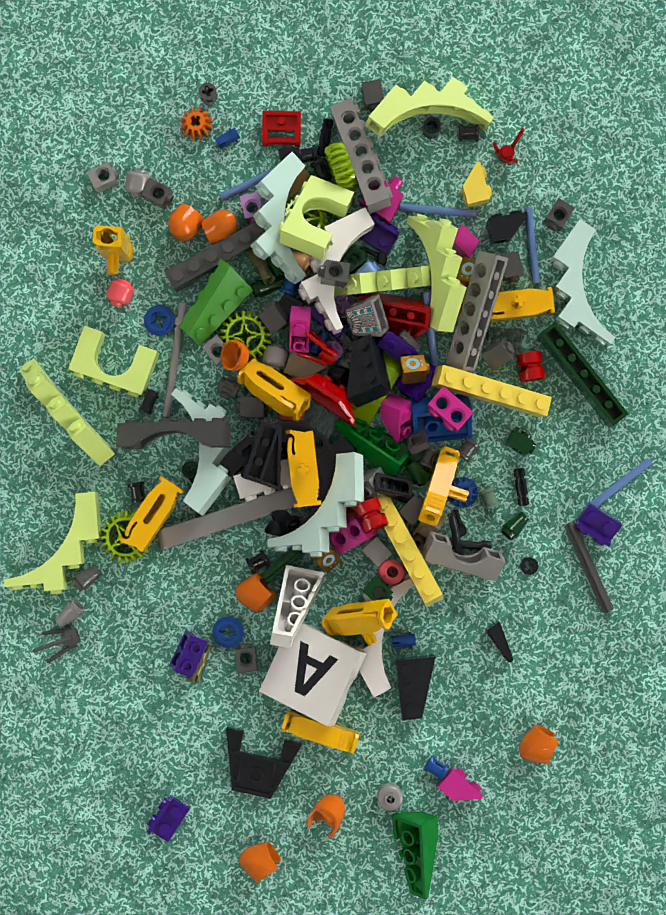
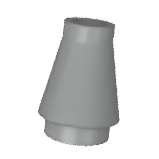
M76 599L68 601L62 612L55 619L56 623L60 627H65L68 623L82 616L84 611L83 605Z

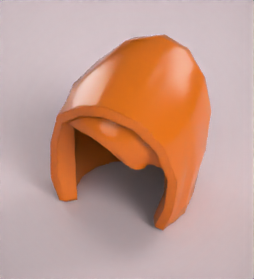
M181 204L170 214L167 225L170 234L177 241L185 243L199 234L203 228L201 221L204 219L193 207Z
M218 210L201 221L203 230L211 245L237 232L236 217L227 210Z
M257 572L243 580L235 588L237 600L245 607L257 613L266 608L277 596Z
M534 725L519 743L520 757L531 762L549 764L559 740L554 738V732L542 726Z
M335 794L323 796L311 810L307 819V827H311L312 821H326V824L332 828L328 838H332L338 831L345 816L343 799Z
M263 842L244 849L238 862L243 870L256 883H259L267 875L278 869L275 863L280 862L281 858L270 842Z

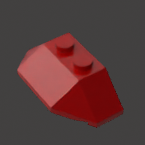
M386 293L379 294L389 325L387 332L391 331L398 336L405 329L406 331L409 330L410 335L416 339L430 328L431 308L418 299ZM376 294L359 295L357 301Z
M315 373L289 379L311 394V400L355 428L357 424L353 404L346 399V387L341 384L336 386L332 383L333 379L326 374L321 376Z

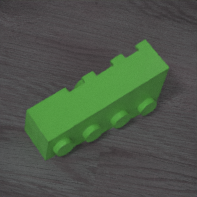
M221 258L217 263L218 267L214 274L211 273L209 276V282L206 287L198 294L199 298L195 305L190 307L179 325L199 346L253 291L231 265Z

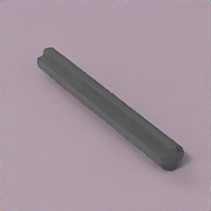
M570 522L564 526L602 612H611L614 609L577 529L576 523Z

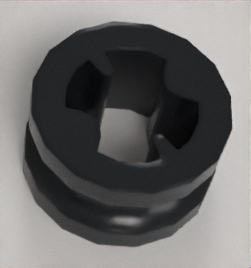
M531 557L524 558L520 563L521 571L528 575L536 573L539 567L538 562ZM526 561H528L529 563L530 561H532L534 563L532 565V567L534 568L532 571L528 569L527 572L525 570Z

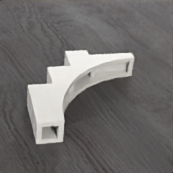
M366 207L324 227L323 230L332 233V239L323 260L312 256L310 265L315 273L319 272L320 265H323L326 259L340 262L348 248L361 236L373 229L374 222ZM329 270V274L335 277L336 271ZM318 274L301 282L299 294L308 304L316 301L315 307L319 314H323L326 328L335 335L341 332L343 325L337 314L334 286L320 284L321 277H318Z
M408 574L404 575V580L400 583L386 585L393 591L391 595L393 597L391 600L393 607L414 586ZM377 587L373 591V595L376 598H382L385 594L381 587ZM363 593V596L366 601H372L365 593ZM383 628L373 633L377 639L376 643H372L370 646L361 644L356 647L367 653L359 671L373 697L391 689L382 661Z

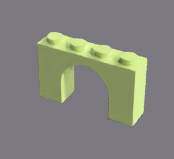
M311 175L308 182L304 181L301 188L302 193L296 195L293 203L294 207L293 209L289 208L285 223L282 222L279 226V243L323 260L330 247L332 233L312 226L304 219L303 215L308 211L319 209L344 218L352 205L354 192Z
M84 326L68 368L73 372V376L84 379V376L92 378L91 382L102 386L104 382L109 384V388L120 392L123 389L128 391L127 395L138 398L140 395L144 397V392L147 390L160 353L139 345L132 365L125 373L117 376L107 375L98 364V354L106 334Z

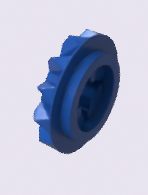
M156 305L146 312L144 324L151 334L162 336L167 335V333L173 330L175 317L168 307ZM156 314L161 318H166L163 321V328L159 324H153L157 321Z
M458 477L452 481V486H457L461 489L468 486L469 498H467L466 502L448 496L451 504L459 508L471 506L478 497V488L474 481L467 477Z
M231 616L222 617L213 626V638L221 647H235L243 638V626L238 619ZM230 624L231 631H234L236 634H231L227 641L226 634L220 632V630H226Z

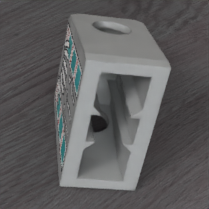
M379 294L352 303L346 309V314L340 317L342 325H350L352 333L358 336L369 334L372 336H382L389 329Z

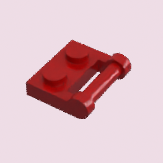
M263 111L262 147H268V145H295V147H301V111ZM268 132H295V137H268Z

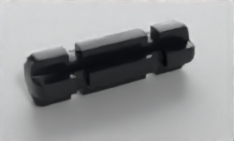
M323 119L319 139L320 146H318L317 150L318 156L326 157L325 148L329 146L331 129L333 127V120Z
M524 468L514 469L519 506L529 505V497L526 495L528 490L526 479H524Z

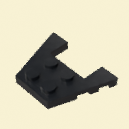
M227 727L226 735L232 791L271 799L300 750L302 743L284 739L280 759L240 751L244 730Z

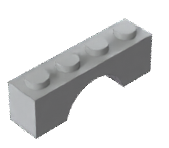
M433 531L429 532L421 550L424 560L429 564L442 565L449 570H459L466 575L479 576L483 580L496 581L505 564V559L501 552L486 547L472 555H459L452 550L448 536Z

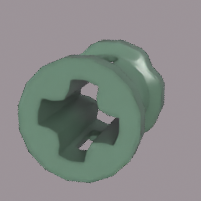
M494 486L478 492V495H481L484 502L485 511L501 505L495 496Z

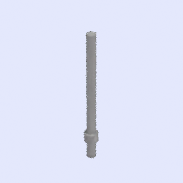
M179 302L178 314L174 321L176 328L162 417L170 418L173 401L171 393L175 388L183 333L179 325L185 317L187 303Z

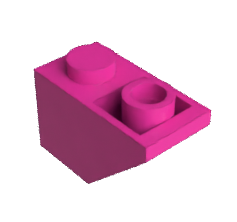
M462 224L457 231L452 249L462 258L464 256L470 258L480 241Z
M291 306L289 352L309 353L310 338L305 333H310L311 307Z
M392 394L381 402L380 418L394 440L399 443L411 433L412 402Z
M451 767L443 779L437 783V787L452 801L474 800L483 797L480 791L482 789L481 786L474 780L469 782L465 778L467 774L459 767L457 769Z

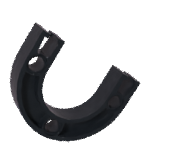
M281 421L272 423L282 427V441H288L289 437H292L293 441H295L294 436L286 434L285 430L313 431L314 439L321 438L323 440L322 448L315 449L319 479L318 495L321 497L322 504L332 485L336 466V454L330 442L321 432L301 422ZM254 435L237 450L240 455L243 456L245 454L243 450L252 444ZM321 505L310 506L312 510L305 517L301 516L299 519L305 524ZM293 506V507L291 508V510L293 511V513L296 514V513L298 512V510H297L298 507L294 508V506Z

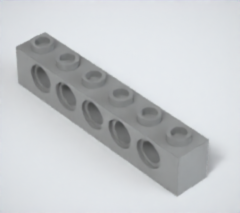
M352 98L330 106L369 214L391 206L390 198H393L390 187H385L384 181L387 180L383 169L380 171L377 165L380 162L377 153L373 154L371 148H374L370 136L366 138L365 132H367L365 122L364 120L360 121L358 117L361 115L358 104L354 105ZM355 137H360L358 140H352ZM366 153L365 156L359 157L360 154ZM367 170H373L371 173H365ZM374 186L379 187L377 190H371Z
M481 250L478 251L445 364L461 370L475 372L509 258Z

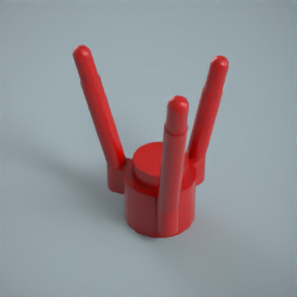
M521 128L511 145H505L499 149L496 142L492 143L495 155H498L500 161L507 163L508 166L518 162V159H513L515 154L514 148L523 135L524 128Z
M310 328V333L306 332L305 335L322 348L318 355L321 359L300 352L297 355L317 362L322 366H325L326 363L331 366L339 352L328 345Z

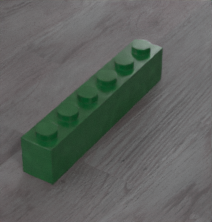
M556 321L537 336L608 428L614 426L628 415V412Z

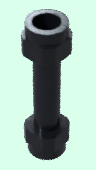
M449 538L452 550H454L453 539ZM461 541L463 549L481 550L483 547L492 548V541Z

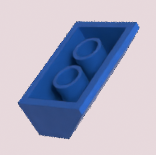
M461 394L455 395L472 410L469 397ZM434 397L422 398L419 402L410 400L412 402L413 434L424 429L428 434L429 443L465 439L466 437L472 438V415L457 432L455 430L451 432L443 425L444 421L439 416L435 418L428 412L429 408L427 405ZM438 399L436 401V406L439 409L446 408L445 400ZM453 412L451 414L452 421L460 422L461 415L458 412Z

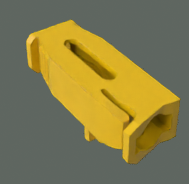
M97 225L93 228V243L96 245V250L101 256L107 259V274H118L119 262H130L133 259V245L130 242L129 236L122 227ZM111 234L116 235V236H117V240H115V239L111 236Z
M547 287L546 290L523 289L498 292L490 321L498 322L533 318L548 312V316L553 315L555 308L552 287Z
M253 358L238 372V383L244 384L255 397L267 404L269 411L275 410L284 416H293V421L298 422L303 412L310 407L311 394L272 367L258 362L256 358Z
M285 430L286 434H292L295 438V455L292 452V437L288 439L287 448L291 487L297 500L294 503V508L321 505V500H317L319 479L313 431Z
M446 446L441 448L418 517L419 521L437 526L448 496L466 502L469 491L451 485L460 457L458 450ZM446 452L454 454V457L447 455Z
M160 476L159 480L161 482L148 493L125 530V536L129 538L120 537L118 539L122 543L136 547L141 552L147 550L173 511L179 493L184 494L185 492L163 476Z
M390 599L349 603L332 607L322 619V626L330 636L362 634L367 645L370 646L372 643L377 642L373 633L381 628L390 629L393 620L398 614Z
M291 709L286 712L281 731L292 733L300 738L352 754L355 752L359 739V731L338 724L326 726Z

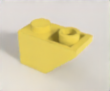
M476 162L461 190L466 209L489 203L492 196L491 187L485 181V178H487L486 169L481 166L480 162Z

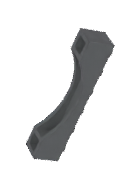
M254 222L165 271V274L177 293L218 267L217 263L220 258L227 262L236 256L252 250L253 248L250 245L266 230Z
M194 418L193 422H188V419H177L176 422H171L169 419H159V422L145 419L142 420V423H137L135 420H125V423H117L116 447L144 449L149 443L167 434L184 433L194 437L207 447L230 448L231 424L224 422L223 418H212V421Z

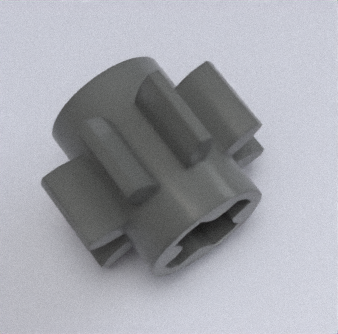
M229 375L228 379L223 377L217 387V390L221 392L220 396L227 400L230 397L235 398L241 385L237 384L238 379Z

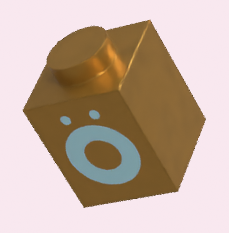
M464 256L456 279L460 280V284L468 288L475 260Z
M424 355L400 357L399 370L402 384L426 382V376L430 373L429 362H425Z
M330 546L329 553H322V557H312L327 573L342 561Z

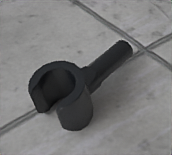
M363 247L366 253L377 257V264L386 265L387 256L385 253Z
M456 509L454 513L459 525L458 529L461 538L466 535L467 529L461 520L459 510Z

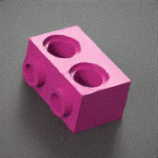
M444 386L427 405L429 408L428 412L435 418L439 416L444 421L443 425L451 432L452 430L457 432L474 413ZM438 399L446 401L447 406L445 409H439L436 406ZM453 412H458L461 415L460 422L452 421L451 414Z
M357 514L347 519V528H339V532H331L329 534V538L339 555L377 535L376 531L365 534L361 525L362 519L358 518Z

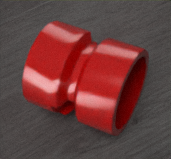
M530 351L516 355L517 364L521 367L519 371L520 382L546 378L544 367L541 366L543 362L541 351Z
M377 497L366 500L354 507L358 518L362 519L361 525L365 534L379 530L389 524L385 513L380 512L382 506Z

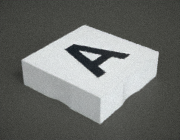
M303 622L291 647L279 646L259 692L326 726H335L346 701L349 687L356 679L367 653L343 641L335 640L324 632Z

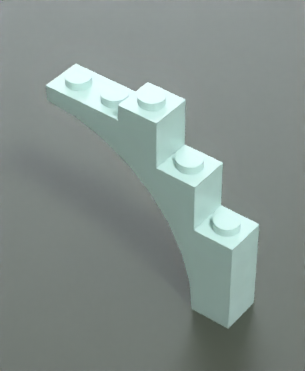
M291 152L255 186L258 189V193L268 200L253 215L257 225L266 231L250 246L257 257L264 260L270 256L272 263L276 267H280L290 282L296 284L306 274L298 265L290 247L279 243L280 234H278L280 224L282 222L285 223V205L289 190L296 177L305 167L299 158Z
M580 219L551 259L554 262L553 266L555 268L566 271L553 289L556 291L555 295L562 300H569L556 320L559 321L558 325L565 330H572L578 325L579 331L585 335L591 334L595 337L594 341L601 346H609L616 337L607 331L594 316L583 288L582 269L584 255L588 243L596 230Z
M175 388L171 393L184 406L192 421H194V418H203L206 421H212V418H223L224 422L229 421V418L226 416L227 411L219 405L215 407L209 404L207 407L199 400L194 402L191 399L193 396L184 389L181 392ZM199 442L197 474L183 502L203 516L231 480L227 475L229 471L219 464L231 448H211Z
M356 452L336 454V466L332 485L317 512L295 531L281 537L268 539V547L275 548L276 552H285L287 548L302 550L303 553H309L310 557H322V553H329V532H339V528H347L346 507H355L357 503L364 502L363 455Z

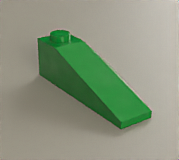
M356 417L357 425L355 428L340 418L335 422L334 425L372 467H381L386 475L396 477L404 467L405 461L412 455L406 438L398 443L391 435L384 432V428L379 426L377 429L368 426L366 421Z
M423 811L392 814L393 835L395 839H400L402 850L398 852L408 866L404 872L410 893L426 900L429 897L438 841V817Z

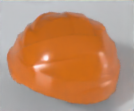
M236 339L225 343L221 351L223 367L229 371H238L246 366L249 360L248 347Z

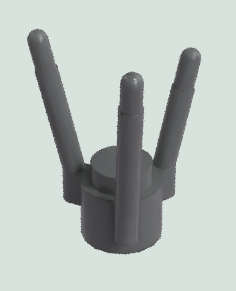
M71 626L64 629L43 631L42 635L64 634L61 635V639L33 649L32 652L42 651L61 643L64 646L68 645L49 658L47 663H50L70 649L78 647L77 643H80L81 639L77 629H72Z

